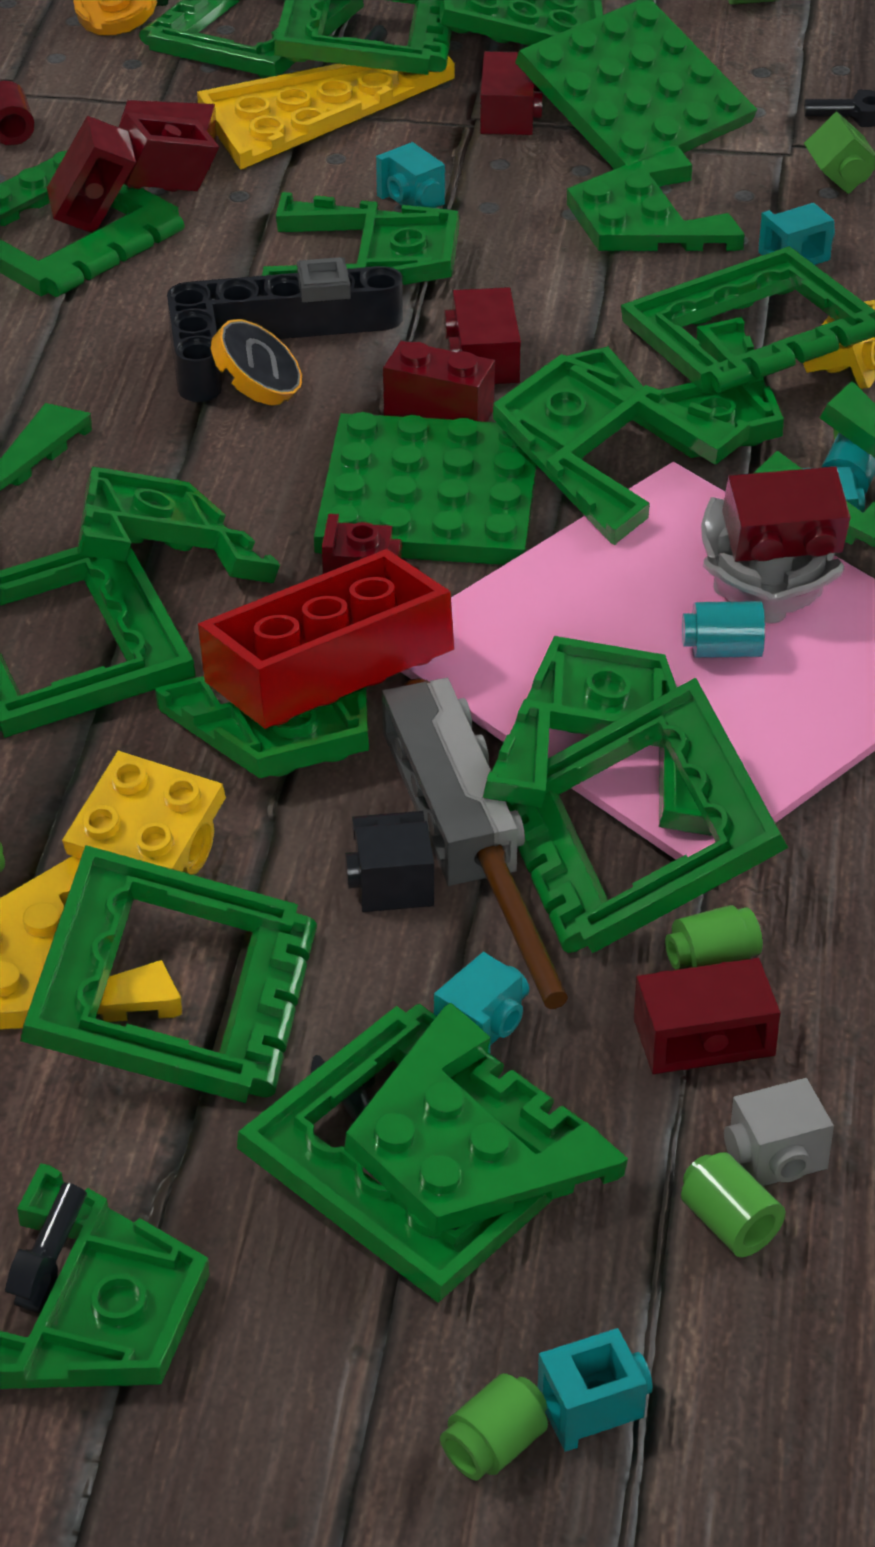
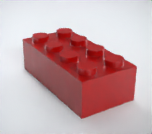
M388 549L198 623L205 682L264 729L284 724L294 716L318 706L332 704L342 696L366 686L380 684L392 675L414 666L425 665L433 658L454 650L451 591Z

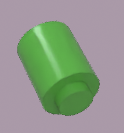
M721 1152L714 1155H703L688 1167L683 1176L684 1185L681 1191L683 1203L736 1256L747 1257L758 1252L780 1230L785 1219V1208L729 1153Z

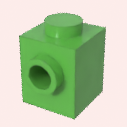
M837 111L804 142L820 170L848 195L860 183L866 181L875 170L874 150L865 137Z

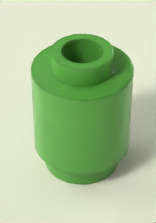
M728 905L674 920L672 933L666 935L665 946L672 967L675 970L721 962L751 959V957L761 954L763 940L759 923L752 910L748 907L737 909L733 905Z
M499 1374L449 1417L448 1429L440 1435L442 1448L452 1464L466 1477L477 1481L485 1474L496 1475L547 1430L548 1421L545 1414L547 1402L537 1386L527 1378L518 1377L516 1379L509 1374Z

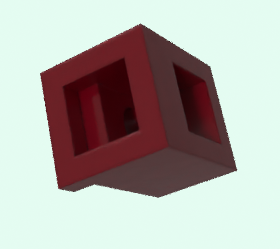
M328 514L322 543L323 574L385 549L402 558V540L392 539V526L373 525L367 522L355 524L339 523V514Z

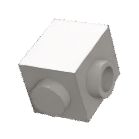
M803 1078L734 1096L731 1125L726 1126L724 1129V1140L727 1152L742 1164L762 1186L776 1182L795 1181L806 1174L828 1169L834 1125L808 1079Z

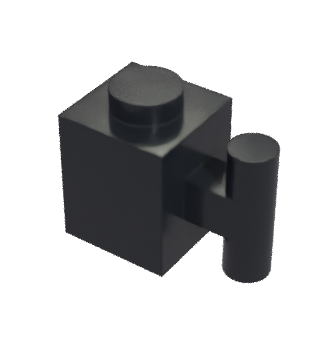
M411 811L352 816L353 839L356 841V852L345 853L346 879L348 889L359 888L362 912L434 906V859L428 824L424 820V812Z

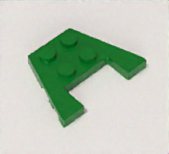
M678 145L671 146L629 166H621L567 188V206L598 251H658V243H681L686 251H703L704 243H726V251L744 249L745 233L729 213L685 221L659 188V186L692 181L693 165Z
M92 466L85 490L77 548L79 555L126 561L131 543L138 544L142 543L144 539L162 541L169 547L181 551H189L193 546L213 549L229 576L234 578L274 583L280 567V563L272 555H265L264 559H262L253 551L255 540L245 531L228 529L224 526L223 522L226 515L189 482Z
M204 676L155 688L157 707L162 713L259 779L268 776L287 775L295 769L322 762L341 761L349 755L369 750L367 686L340 697L332 704L318 706L292 717L284 724L271 726L266 729L233 703L220 704L210 686L205 682Z
M449 1003L440 1011L348 1129L344 1149L434 1234L514 1211L515 1202L542 1194H545L552 1200L572 1194L575 1185L600 1178L601 1182L606 1184L623 1177L628 1158L589 1123L584 1122L538 1154H535L451 1079V1077L488 1054L491 1038L452 1003Z
M40 1163L17 1208L20 1226L41 1230L61 1185L64 1183L62 1172L50 1165ZM87 1188L85 1190L87 1197L68 1235V1238L76 1239V1242L30 1336L23 1337L0 1331V1389L161 1385L209 1278L208 1257L141 1218L132 1222L108 1208L107 1198Z

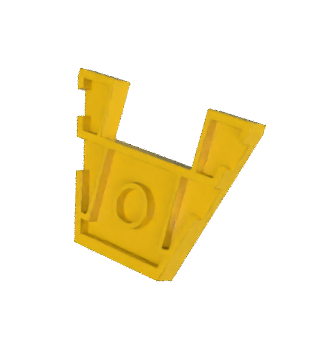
M71 856L0 898V1030L23 1028L79 866L80 858ZM162 960L109 976L97 1013L106 1022L127 1021V1012L158 1010L159 1018H173L183 1015L181 997Z

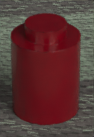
M0 81V143L9 146L22 144L31 137L35 127L25 92L15 82Z

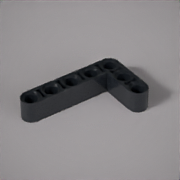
M387 266L347 269L350 281L351 299L303 303L297 273L190 281L172 286L167 293L170 339L179 395L185 400L192 402H204L216 398L221 393V370L216 366L211 353L212 337L227 321L242 319L255 323L271 332L278 339L393 329L403 321V276L398 270Z

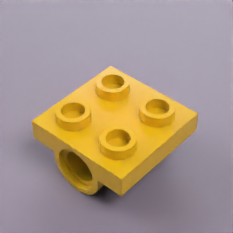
M117 751L62 839L66 854L81 859L85 845L195 875L205 864L214 839L213 819L226 799L223 784Z

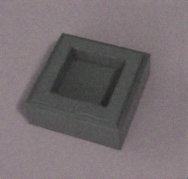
M345 258L297 261V278L302 303L351 299L350 281Z

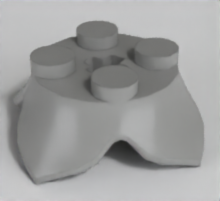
M711 497L701 523L702 542L707 553L703 567L714 576V591L718 595L727 598L730 602L762 601L765 623L780 622L786 617V613L809 606L822 594L824 586L842 575L844 565L839 559L833 560L835 553L818 557L807 555L775 558L770 561L750 560L735 562L722 512L724 500Z

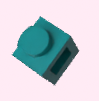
M411 142L376 156L378 197L381 199L391 197L401 205L436 208L445 204V164L427 151Z
M814 202L778 214H774L770 210L762 212L758 253L765 255L790 246L814 265L829 261L831 259L832 240L835 235V220Z
M482 952L434 993V1014L438 1015L449 1003L454 1004L491 1037L488 1050L490 1053L491 1045L500 1037L505 1038L509 1036L520 1023L523 1015L521 1003L530 992L529 984L519 970L505 965L487 953Z
M618 1328L539 1353L537 1388L541 1391L547 1402V1411L545 1413L564 1452L578 1448V1439L645 1417L646 1395L653 1391L651 1373L643 1355L640 1352L631 1353Z

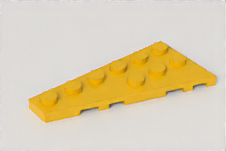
M448 55L446 69L442 72L429 71L428 75L333 64L197 91L198 103L215 104L217 136L239 169L242 170L454 79L455 63Z

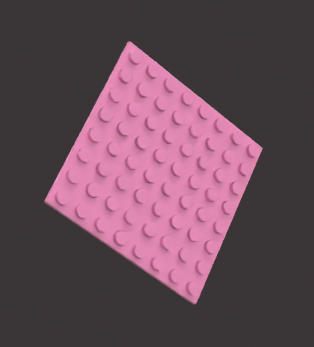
M673 461L629 488L630 491L650 503L649 518L615 545L611 544L583 516L451 597L454 650L433 658L425 665L414 666L401 672L410 679L421 678L428 681L448 677L457 698H465L467 700L472 721L504 742L507 734H510L515 724L518 711L524 699L527 698L532 688L534 677L554 636L665 654L677 687L694 678L698 680L776 823L875 751V578L834 555L833 560L839 559L844 565L842 575L824 586L822 594L809 606L786 613V617L780 622L765 623V643L762 657L694 658L693 648L683 647L682 644L683 613H692L694 602H730L727 598L718 595L714 591V576L703 567L707 553L702 542L701 523L711 497L724 500L725 491ZM549 728L548 758L590 735L574 734ZM649 745L571 788L674 859L684 855L689 857L715 843L713 836L659 827V747Z

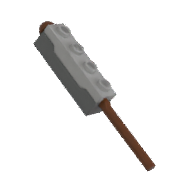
M448 677L432 681L416 678L405 682L401 687L382 690L383 734L416 811L424 812V820L428 824L431 847L447 885L450 886L483 878L488 879L545 1007L548 1009L562 1007L567 1002L568 996L511 875L512 872L517 871V847L525 843L523 823L518 811H509L507 802L483 798L487 776L491 771L489 767V754L484 737L481 734L474 735L472 731V718L467 700L465 698H457Z

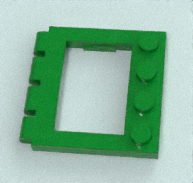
M181 0L139 33L141 41L149 45V50L250 72L258 74L261 78L282 75L284 71L296 63L282 56H274L275 37L278 28L271 32V40L257 43L255 46L235 43L234 40L199 33L241 0ZM331 0L323 36H329L364 7L363 0Z
M285 0L275 37L274 56H282L293 62L314 60L428 75L429 71L442 72L446 69L452 30L440 24L439 0H386L415 4L407 46L350 37L323 36L331 0Z
M68 150L58 152L52 158L32 168H26L18 175L0 183V226H6L20 219L19 214L23 210L41 208L50 203L47 186ZM123 184L111 207L124 213L125 216L39 261L0 239V273L40 297L47 293L54 297H59L83 284L85 279L91 280L119 265L120 261L124 262L153 247L154 242L160 243L183 231L185 228L184 221L179 216L177 206L143 188L135 189Z
M790 246L621 305L622 320L630 329L700 390L713 389L716 393L751 382V374L760 379L795 366V359L800 363H804L839 350V343L844 347H848L875 337V310ZM794 290L798 291L835 320L722 362H718L701 348V343L682 328L690 324L708 322L715 315L732 309L748 308L755 301L775 294H787Z
M77 546L0 570V606L84 580L126 659V662L107 668L101 666L51 682V686L21 695L0 652V731L4 738L155 690L157 687L196 676L194 660L131 546L126 561L79 555Z
M696 678L549 757L546 793L542 808L510 802L506 803L509 811L516 810L521 817L525 843L517 848L528 872L531 873L532 882L545 911L549 914V920L560 945L567 953H574L586 946L589 947L592 953H595L788 849L784 838ZM663 739L715 843L689 857L684 855L632 883V888L608 900L559 794Z
M85 845L23 1025L20 1041L246 1103L248 1094L264 1098L271 1097L275 1094L284 1061L283 1053L287 1049L296 1013L295 1006L298 1004L303 986L307 961L310 958L317 923L311 917L296 913L298 904ZM134 899L252 932L219 1053L189 1045V1040L131 1024H126V1027L96 1019Z
M421 1004L415 1005L407 1012L395 1006L238 1131L237 1149L439 1303L552 1200L545 1194L515 1202L514 1211L464 1225L457 1230L451 1229L434 1234L383 1185L363 1171V1166L343 1146L333 1148L314 1134V1124L391 1061L400 1064L437 1017V1015ZM489 1052L480 1060L451 1077L452 1080L535 1154H538L585 1122L564 1106L558 1107L549 1115L548 1113L553 1106L554 1099L514 1070L508 1071L498 1079L503 1071L504 1063Z

